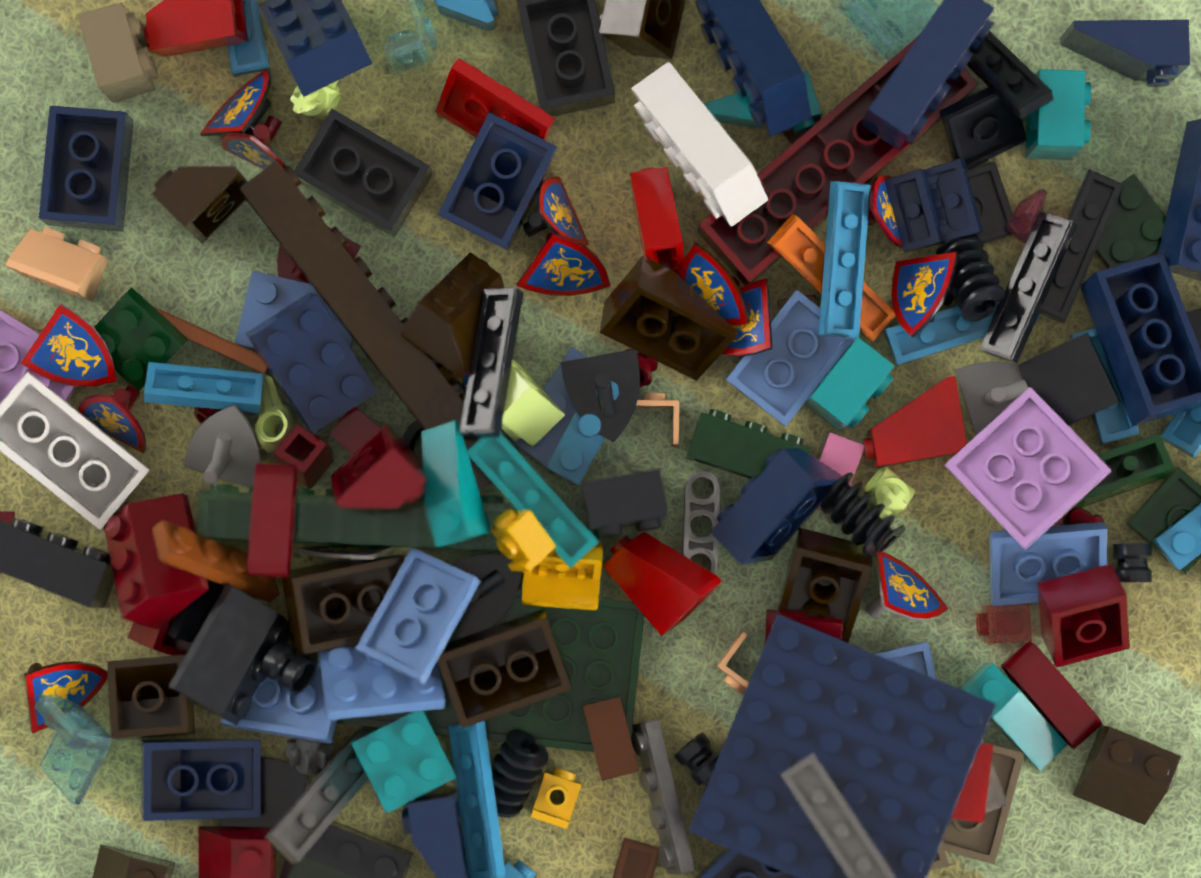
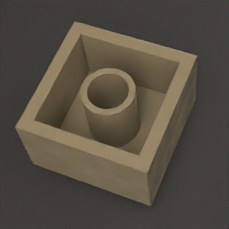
M120 2L78 15L98 88L112 103L156 90L153 79L159 77L153 57L148 55L145 47L143 48L142 44L145 43L144 25L141 20L138 21L135 11L129 12L124 4Z

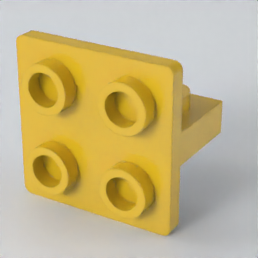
M599 541L596 546L571 568L553 549L531 571H524L522 604L597 610L603 557L602 542Z

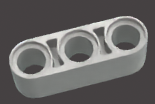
M700 471L691 475L684 489L682 555L689 559L696 554L704 555L710 563L709 571L715 574L718 562V540L711 533L704 538L696 537L690 530L691 521L699 516L709 520L711 531L719 523L716 520L720 507L719 481L712 473ZM697 479H706L711 483L713 492L708 499L701 500L693 495L691 487L692 483Z

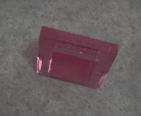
M1044 189L1038 190L1021 200L1007 224L1006 229L1024 244L1027 242L1039 212H1043L1047 195Z

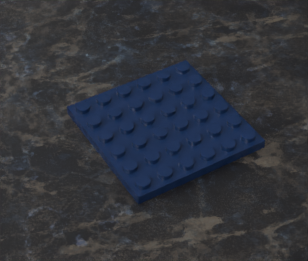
M777 614L688 831L797 878H848L780 775L814 753L895 877L927 878L996 704Z

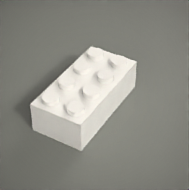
M667 62L632 87L638 100L633 106L645 122L643 124L656 143L660 141L665 147L663 150L671 163L676 168L680 166L685 173L683 174L684 178L694 192L700 191L705 198L703 200L705 205L716 219L723 216L732 227L768 201L751 162L670 62Z
M29 371L25 373L0 403V451L98 529L105 525L150 471L138 458Z

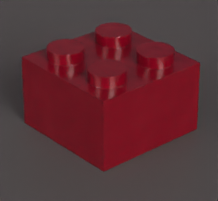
M1112 564L1037 583L1042 638L1056 668L1130 649L1127 594Z

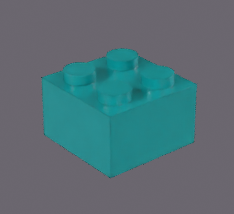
M1039 69L1035 75L1052 90L1054 100L1026 116L1027 141L1025 159L1071 160L1084 147V143H1089L1091 123L1090 120H1085V105H1089L1091 101V83L1085 82L1086 71Z
M857 337L804 404L838 431L847 426L852 429L854 425H858L870 408L865 403L870 396L874 399L880 396L893 380L889 372L894 365Z
M414 711L351 743L386 814L456 778L424 711Z

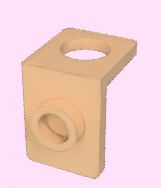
M644 393L643 400H637L636 408L673 409L672 446L678 447L680 400H666V394Z
M744 631L739 633L716 665V667L727 674L723 681L741 694L747 689L749 682L728 668L726 664L748 634Z

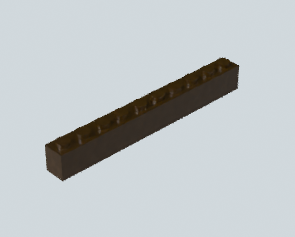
M276 160L240 187L241 195L425 431L458 420L459 424H461L464 407L462 399L466 395L454 378H451L449 381L445 379L438 370L443 366L441 363L400 334L408 321L407 317L400 321L391 309L396 303L383 287L376 290L368 278L373 274L359 256L353 260L345 250L349 243L336 226L329 229L321 219L326 213L313 196L306 199L297 188L302 182L292 168L288 165L283 169ZM463 437L467 451L481 438ZM469 457L480 493L493 482Z

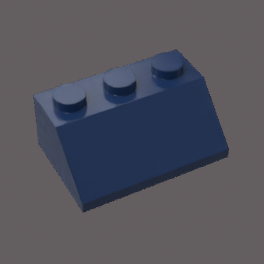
M800 448L778 449L766 460L765 465L767 468L759 477H753L741 489L743 495L735 505L730 504L720 512L716 518L719 523L710 533L741 565L772 560L818 509L828 490L842 476Z

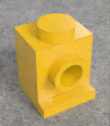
M509 509L501 513L493 522L495 527L491 531L498 540L497 546L507 558L513 560L508 564L511 571H531L556 547L530 510Z
M555 767L553 773L546 771L530 817L567 829L582 785L581 782L575 781L577 774L559 767ZM561 790L565 795L564 801L560 804L553 803L550 800L552 791Z

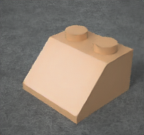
M44 227L42 233L30 229L10 255L5 266L21 276L92 302L108 262L107 258L99 254L101 248L83 240H79L78 245L64 241L65 234L48 227Z

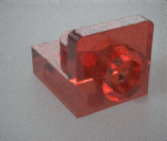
M1029 603L1002 606L981 605L982 613L976 614V629L978 636H984V643L1032 641Z

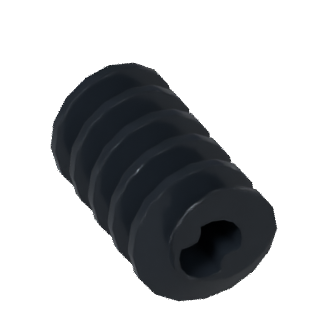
M976 237L953 239L942 244L936 250V255L951 252L959 253L950 290L955 296L956 304L961 309V316L968 321H980L990 316L996 310L997 303L1005 295L1004 289L998 286L1000 281L998 276L993 274L994 266L991 262H988L989 255L983 250V241Z
M850 472L840 477L831 486L821 502L820 509L825 514L832 512L831 521L835 524L843 523L841 531L845 535L853 534L852 543L854 545L860 546L864 544L862 553L869 557L881 553L890 547L905 531V526L901 525L892 530L890 527L895 516L891 514L882 519L880 515L885 506L881 503L871 508L869 505L874 497L873 493L870 492L860 497L859 493L864 484L858 482L850 486L848 483L853 476V473Z
M516 729L508 732L506 735L507 742L502 743L499 748L500 754L495 756L493 760L494 765L491 766L497 814L503 818L519 815L523 808V803L526 802L530 795L529 792L532 791L536 780L542 773V768L545 767L549 760L545 746L537 738L527 732Z

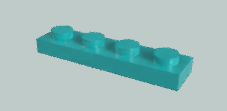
M501 432L500 437L481 438L467 451L469 457L517 510H530L555 543L554 551L570 568L599 543L596 536Z

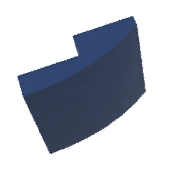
M959 158L928 169H917L885 180L904 252L935 246L953 239H960L983 232L964 159Z

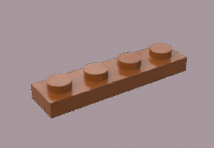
M164 520L152 528L160 561L222 585L228 583L242 592L266 602H270L280 595L276 577L251 576L248 574V554Z

